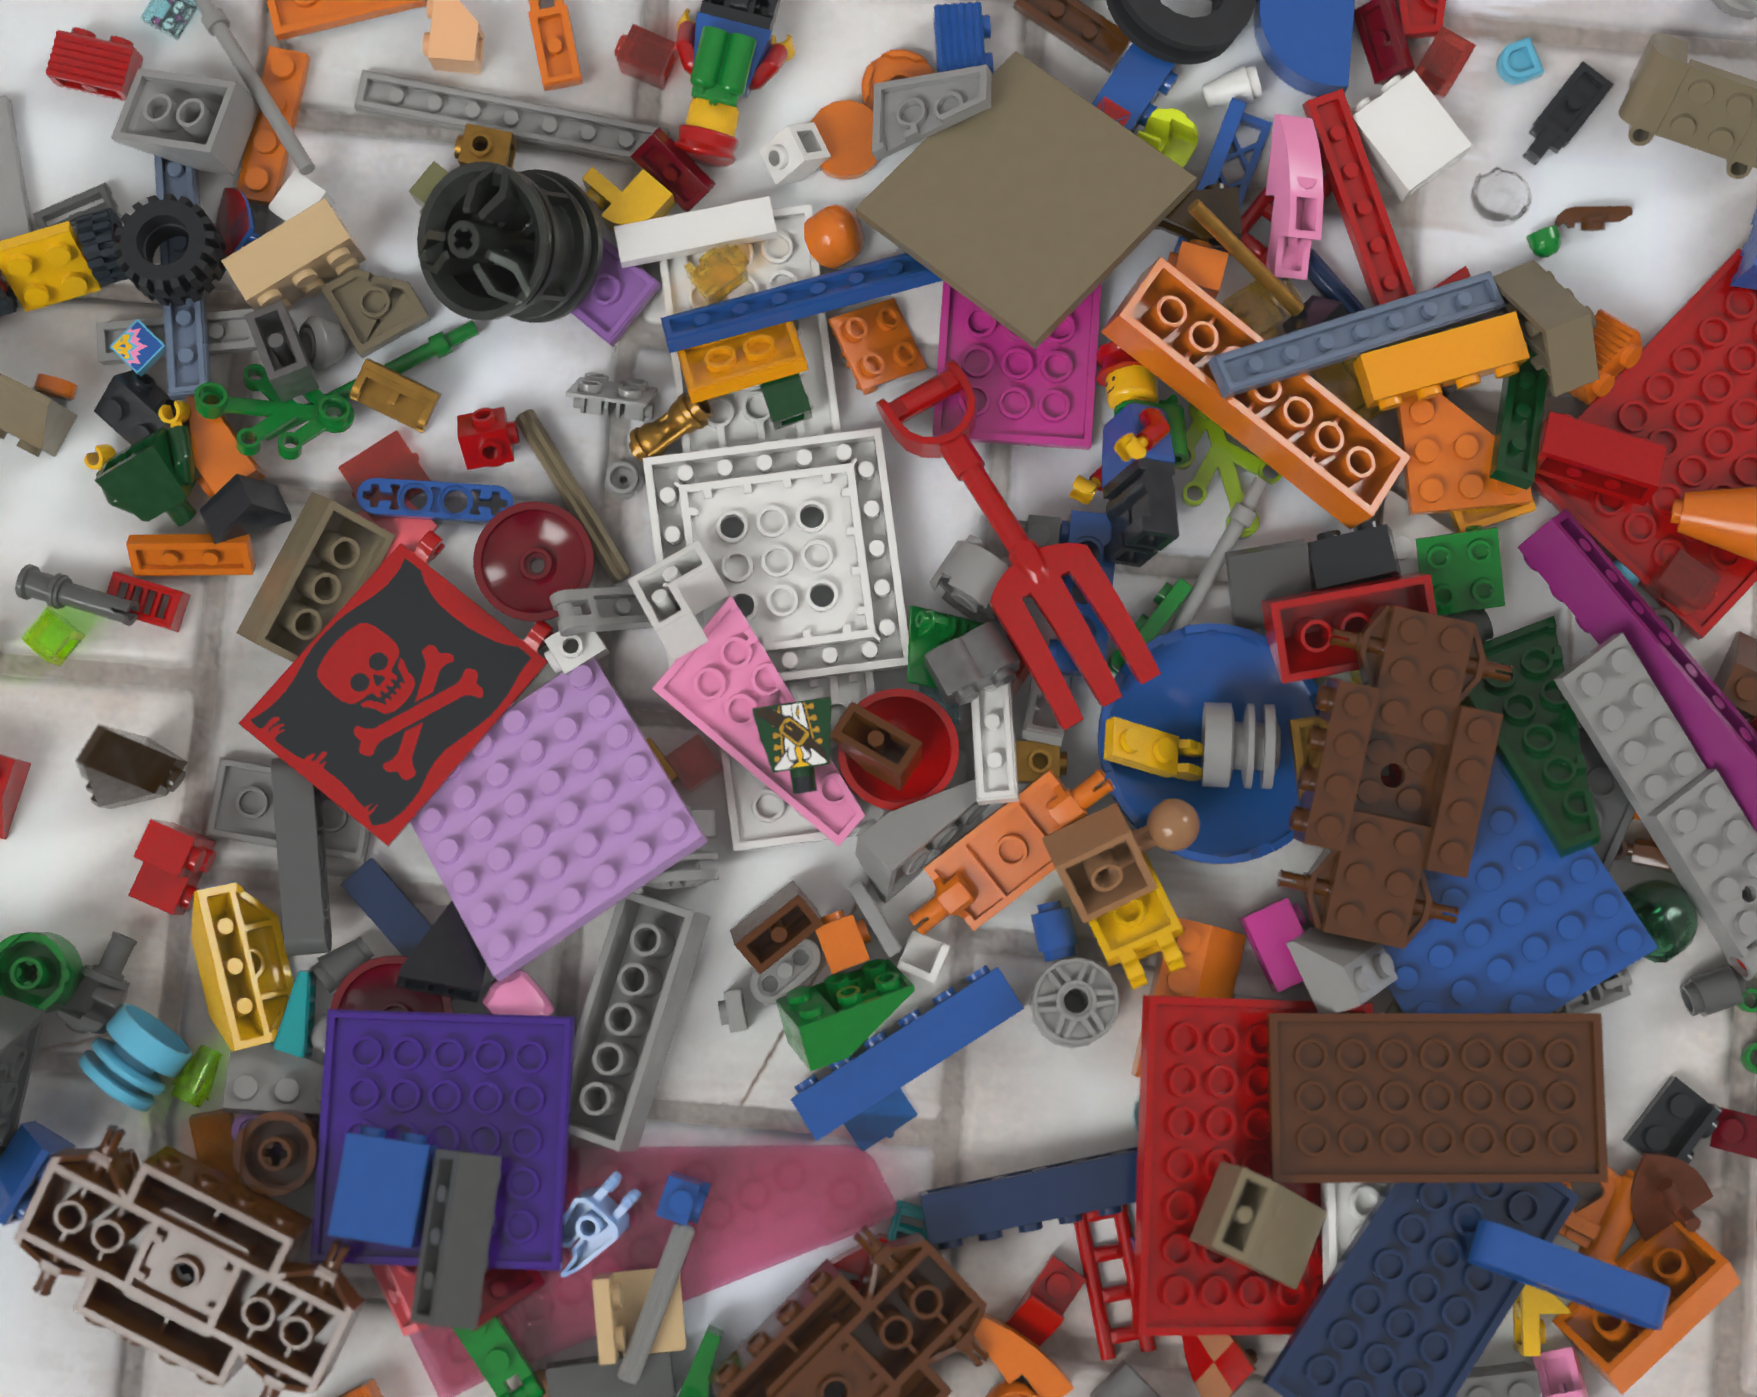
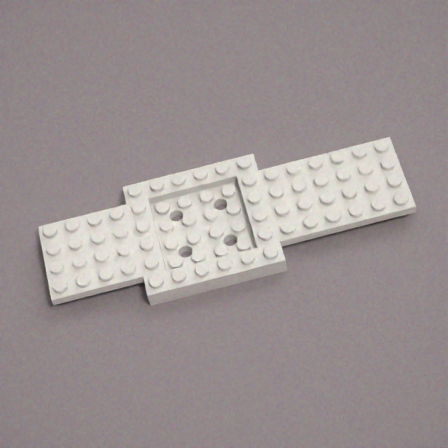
M811 204L772 209L778 238L659 261L666 316L820 276L819 263L810 254L804 240L805 221L813 216ZM823 312L793 320L809 369L800 372L799 376L811 407L812 418L775 430L759 385L708 399L713 410V416L708 419V425L703 429H697L695 432L684 434L681 437L683 453L643 458L656 564L699 540L729 593L728 597L695 615L701 628L705 627L730 596L733 599L738 596L750 597L754 602V609L745 618L796 702L831 697L832 732L851 702L858 704L867 696L875 693L874 672L908 668L909 634L881 427L841 432L826 313ZM676 351L671 353L677 399L683 392L688 393V389ZM816 507L822 511L824 519L818 527L808 528L802 524L800 516L806 508ZM736 517L742 520L744 530L740 536L728 538L722 534L721 526L727 518ZM817 586H828L834 593L832 603L826 607H818L810 599L811 592ZM667 652L668 668H670L675 661L671 659ZM831 739L830 758L843 777L838 763L837 743ZM720 747L734 852L829 839ZM846 782L865 814V817L848 835V837L857 836L859 830L872 819L878 821L888 812H891V810L879 808L866 802Z

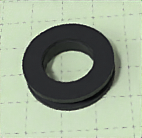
M1106 0V3L1119 29L1141 50L1163 61L1191 65L1212 60L1227 50L1251 19L1256 0H1211V14L1202 17H1188L1175 13L1162 4L1160 0Z

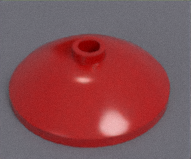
M904 688L878 691L867 696L857 704L922 742V760L901 791L865 771L837 744V757L842 775L850 788L859 797L876 807L896 810L938 794L946 788L957 767L959 740L954 723L940 704L923 693Z

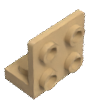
M657 1267L597 1273L592 1279L599 1365L616 1364L619 1358L625 1355ZM680 1274L649 1354L682 1351L687 1346Z

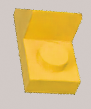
M1525 1285L1512 1305L1514 1350L1523 1356H1541L1540 1344H1545L1546 1327L1544 1320L1539 1318V1314H1571V1311L1555 1295Z

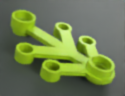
M1189 403L1188 412L1193 421L1186 433L1189 461L1174 467L1183 470L1192 465L1195 459L1194 449L1205 431H1207L1211 447L1192 482H1189L1182 490L1181 498L1187 506L1197 507L1203 503L1207 496L1206 488L1217 468L1230 510L1233 509L1235 503L1240 504L1244 497L1234 464L1253 473L1258 478L1269 483V485H1274L1281 479L1282 475L1278 472L1274 479L1265 477L1263 469L1269 466L1267 463L1227 441L1224 429ZM1197 488L1201 493L1200 500H1190L1187 496V490ZM1258 514L1250 528H1244L1239 539H1247L1257 531L1259 527ZM1228 516L1225 522L1226 527L1231 520Z

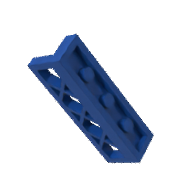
M1232 98L1197 190H1204V187L1216 184L1217 181L1228 185L1221 170L1225 163L1238 158L1245 174L1242 179L1229 184L1228 188H1239V205L1241 208L1272 122L1245 113L1244 109L1247 103ZM1239 123L1261 131L1257 142L1241 149L1235 136ZM1232 144L1235 152L1228 155L1229 149ZM1250 152H1253L1248 163L1245 155ZM1179 237L1173 252L1177 253L1181 242L1187 241Z

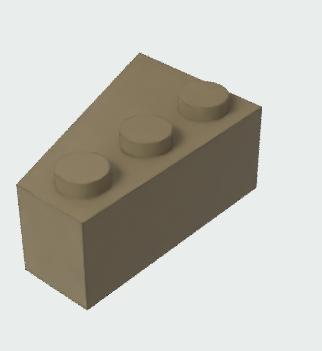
M1534 260L1493 276L1506 304V307L1497 314L1501 316L1516 311L1525 342L1535 354L1531 358V363L1536 371L1544 368L1549 374V390L1554 397L1599 379L1593 329L1596 328L1597 323L1595 315L1589 306H1583L1569 288L1565 289L1556 281L1551 271L1546 272Z

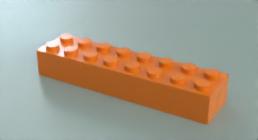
M1161 256L1140 275L1101 331V333L1348 529H1352L1374 516L1411 457L1307 373L1223 399L1208 361L1213 356L1255 344L1265 339Z

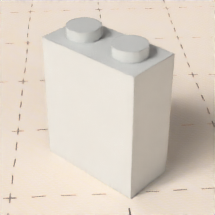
M1415 71L1403 79L1400 75H1396L1380 89L1383 94L1372 102L1367 97L1351 109L1368 160L1401 202L1463 158L1472 146Z

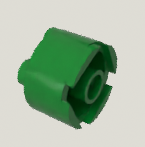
M25 932L5 938L0 942V995L46 1011L45 1013L62 1008L74 996L80 981L85 977L82 973L84 967L78 951L67 939L50 932ZM33 966H37V968H38L37 973L35 972V969L33 968ZM35 973L38 977L37 980L32 979V976H34Z

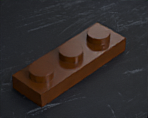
M1016 0L1014 2L1013 9L1109 73L1131 44V41L1117 25L1079 0Z

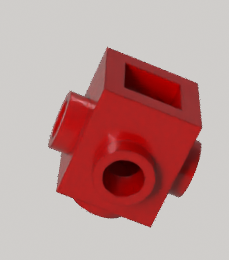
M504 407L494 409L481 408L473 413L457 416V438L467 470L486 466L498 467L507 462L514 461V445L520 444L519 433L515 420L508 422Z

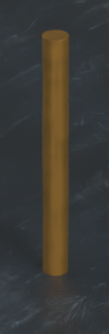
M1196 199L1189 205L1187 211L1292 316H1297L1302 312L1304 304L1199 199Z

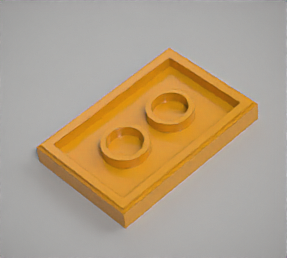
M793 321L677 351L692 404L809 370Z

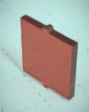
M397 430L338 467L353 489L352 497L356 500L358 487L362 482L370 478L430 481L418 463L419 455L417 453L412 454ZM373 487V492L365 494V499L371 502L373 508L378 507V503L381 500L392 501L394 503L392 509L395 510L399 507L397 494L400 487L392 488L394 496L383 495L379 487ZM412 489L405 495L404 501H410L424 491ZM370 515L374 522H377L378 520L383 518L379 516Z

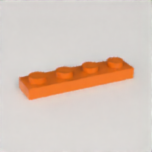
M269 46L262 82L294 132L311 58L307 53ZM259 109L246 144L237 189L245 194L250 203L269 206L282 187L289 154L261 109Z

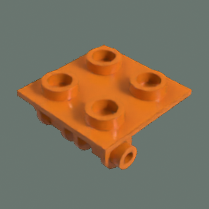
M894 298L828 319L832 328L831 335L836 337L842 350L841 356L847 360L845 365L847 369H851L857 381L855 385L857 390H861L864 395L876 391L878 385L927 368Z

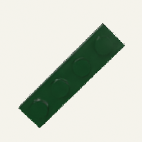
M1526 344L1530 358L1519 367L1520 372L1503 378L1489 478L1527 490L1534 483L1548 373L1544 368L1536 371L1531 363V358L1535 354L1529 345Z

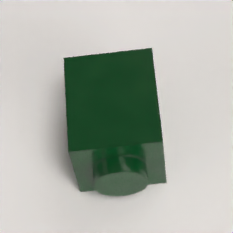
M799 373L759 384L775 430L812 418L811 407Z

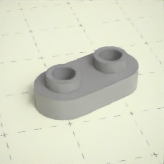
M806 938L761 975L755 970L749 982L753 997L760 1003L773 1005L776 1004V999L786 996L788 991L802 984L820 965L821 953L816 943ZM799 949L805 950L808 953L809 959L805 965H797L793 960L794 953ZM767 976H773L778 981V987L773 992H768L763 987V980Z

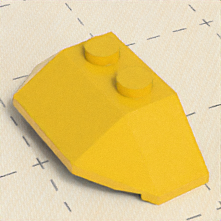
M236 882L195 891L191 941L209 1017L232 1052L273 1042L278 1033L294 985L278 915L258 899L245 892L244 888Z

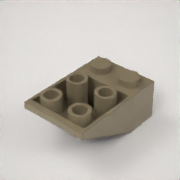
M1221 1162L1189 1240L1297 1290L1326 1217V1211L1280 1184L1245 1167Z

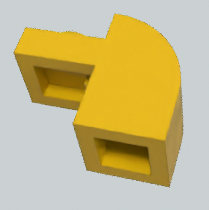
M591 167L582 177L587 190L585 194L592 204L601 211L607 207L601 214L605 227L613 232L614 226L665 217L676 206L673 194L644 169L638 173L622 192L594 167Z

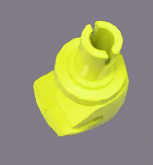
M1156 108L1150 114L1144 131L1139 130L1137 133L1138 137L1181 167L1188 163L1199 140L1196 124L1185 113L1173 108Z

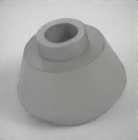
M311 316L300 327L299 336L312 369L321 371L341 361L344 353H347L349 348L348 335L345 330H341L337 323L317 316Z

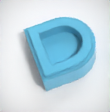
M1530 37L1507 45L1500 53L1496 62L1499 76L1510 84H1523L1544 74L1543 67Z

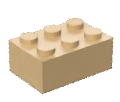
M326 198L221 261L245 301L254 310L282 300L289 312L292 309L293 303L303 297L312 298L322 292L321 287L325 286L326 283L355 268L359 269L360 263L366 260L342 219Z

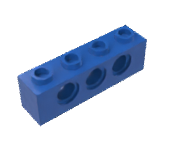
M1072 510L1069 515V521H1061L1059 543H1078L1092 547L1097 554V562L1113 586L1115 563L1104 562V546L1112 540V525L1107 514ZM1068 574L1062 580L1072 596V588L1076 584ZM1075 601L1106 661L1108 632L1089 603L1080 604ZM1059 638L1050 639L1048 648L1061 673L1082 676Z

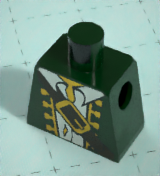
M831 697L753 708V716L772 772L790 771L793 794L817 791L814 767L830 764Z

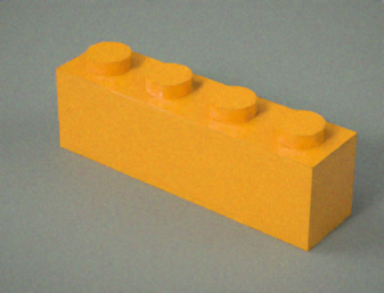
M1515 311L1360 354L1354 361L1353 366L1366 409L1379 406L1380 411H1386L1403 405L1404 398L1417 395L1419 400H1426L1443 393L1441 388L1456 384L1457 389L1461 390L1481 383L1480 377L1495 374L1496 379L1509 377L1520 372L1519 367L1530 356Z

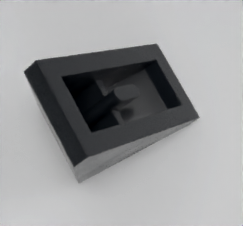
M236 474L200 509V514L214 544L292 521V516L277 486L240 474Z

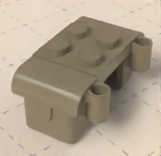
M1659 32L1654 33L1630 78L1629 90L1618 111L1621 119L1629 124L1628 137L1630 142L1637 146H1643L1648 144L1655 134L1726 159V172L1731 178H1745L1753 167L1757 168V81L1692 59L1688 63L1687 41Z

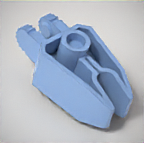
M615 1171L600 1188L593 1187L584 1190L574 1199L566 1212L563 1247L571 1248L575 1243L576 1245L571 1249L573 1258L560 1274L561 1277H567L583 1268L630 1227V1217L627 1212L640 1198L642 1193L634 1188L623 1197L620 1205L611 1199L608 1194L615 1190L623 1177L618 1171Z

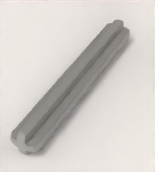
M679 1223L673 1225L617 1373L618 1378L625 1382L637 1384L640 1380L695 1234V1228L689 1224L687 1226Z

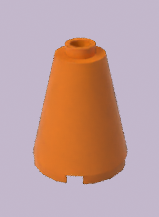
M1757 487L1690 491L1683 493L1682 500L1674 499L1670 523L1677 524V532L1757 562Z

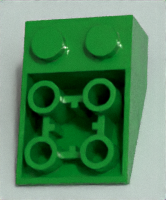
M874 959L864 963L861 969L850 973L832 974L820 984L811 987L802 986L788 991L786 996L776 999L788 1044L811 1072L849 1058L915 991V988L889 959Z

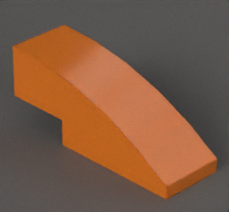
M984 1312L974 1336L989 1354V1357L1009 1384L1021 1375H1024L1039 1397H1063L1074 1389L1068 1376L1042 1348L1004 1321Z

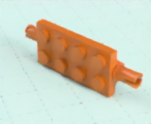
M1051 768L1019 792V802L1004 803L924 866V871L936 886L935 896L908 915L913 926L927 917L919 924L920 927L917 928V931L924 936L949 915H958L975 931L1056 869L1042 838L1089 816L1087 809L1110 791L1115 790L1111 780L1108 778L1100 784L1105 780L1106 774L1098 768L1095 773L1071 790L1065 787Z

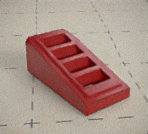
M113 571L106 591L107 594L117 596L121 583H126L129 585L124 599L132 600L136 587L142 588L138 600L139 611L130 610L129 613L138 615L136 619L138 621L179 632L191 595ZM150 592H155L156 595L149 615L143 613ZM168 596L170 598L163 619L158 618L163 598Z

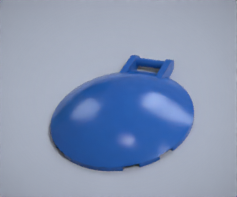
M1220 623L1188 625L1160 635L1148 642L1146 645L1161 674L1142 685L1136 681L1127 663H1125L1114 677L1122 697L1102 707L1099 718L1098 753L1101 769L1106 774L1105 781L1109 778L1115 787V790L1110 791L1121 812L1136 829L1147 825L1150 811L1159 802L1166 799H1180L1189 803L1199 816V834L1188 848L1181 851L1167 852L1199 863L1236 864L1248 862L1277 851L1294 839L1292 838L1294 830H1289L1290 814L1293 806H1299L1288 719L1319 716L1320 710L1315 709L1319 687L1314 679L1281 683L1267 637L1235 625ZM1204 702L1231 703L1234 720L1240 722L1243 721L1247 704H1254L1255 722H1261L1264 704H1275L1281 743L1279 767H1277L1272 789H1261L1259 771H1253L1251 789L1244 788L1241 770H1233L1228 788L1201 787V779L1187 781L1174 777L1164 778L1104 760L1106 720L1112 717H1118L1179 736V739H1191L1201 743ZM1178 755V763H1190L1201 767V756L1193 758Z

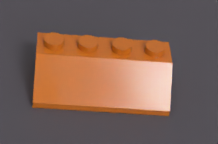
M1178 917L1184 935L1175 938V941L1183 955L1182 959L1186 967L1170 973L1162 953L1159 951L1149 995L1232 998L1247 935ZM1142 1028L1131 1074L1136 1077H1140Z
M1678 1220L1647 1241H1644L1641 1236L1615 1261L1621 1269L1657 1281L1671 1288L1661 1330L1641 1327L1573 1301L1567 1306L1571 1314H1559L1552 1320L1553 1324L1573 1346H1576V1349L1593 1368L1622 1395L1741 1283L1730 1262L1696 1232L1687 1231Z

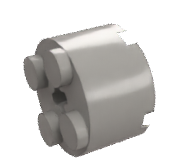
M969 535L966 541L959 540L955 543L930 580V585L934 591L940 585L946 591L942 599L967 617L977 622H980L983 617H987L991 621L997 619L1000 622L990 607V600L998 581L1012 564L1007 557L999 559L988 551L989 546L983 540Z

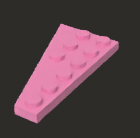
M730 596L702 629L709 641L678 658L652 689L824 835L840 846L865 817V814L831 758L830 764L814 767L817 791L793 794L790 771L772 772L752 709L796 702L735 600Z

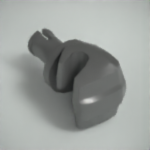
M112 932V937L99 965L84 966L82 973L86 976L80 981L74 996L57 1011V1016L65 1022L69 1029L81 1034H105L108 1032L106 1024L127 999V989L130 982L124 979L125 976L122 975V971L138 941L123 934Z

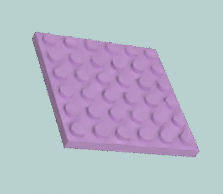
M595 658L584 665L578 666L568 675H565L564 672L509 708L410 822L493 977L499 981H502L708 842L598 660Z

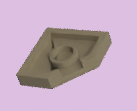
M355 268L321 287L322 292L361 358L370 355L431 320L414 289L406 281L372 275L370 272Z

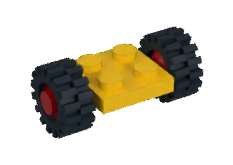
M106 208L79 216L76 220L78 223L76 224L77 231L80 234L78 237L70 222L66 221L0 241V317L17 311L18 303L16 299L19 300L25 312H29L102 290L101 285L106 286L128 279L116 261L119 257L114 253L113 244L119 242L114 236L116 227H123L121 222L118 221L116 213L111 208Z

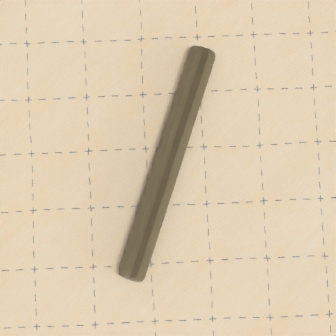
M532 409L519 414L515 418V422L570 513L586 530L591 540L593 551L611 581L615 584L624 581L631 575V570L538 416Z

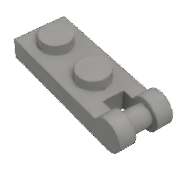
M631 586L567 589L555 592L550 596L553 610L559 613L560 620L557 622L560 635L563 637L583 632L653 628ZM574 607H581L583 615H576Z

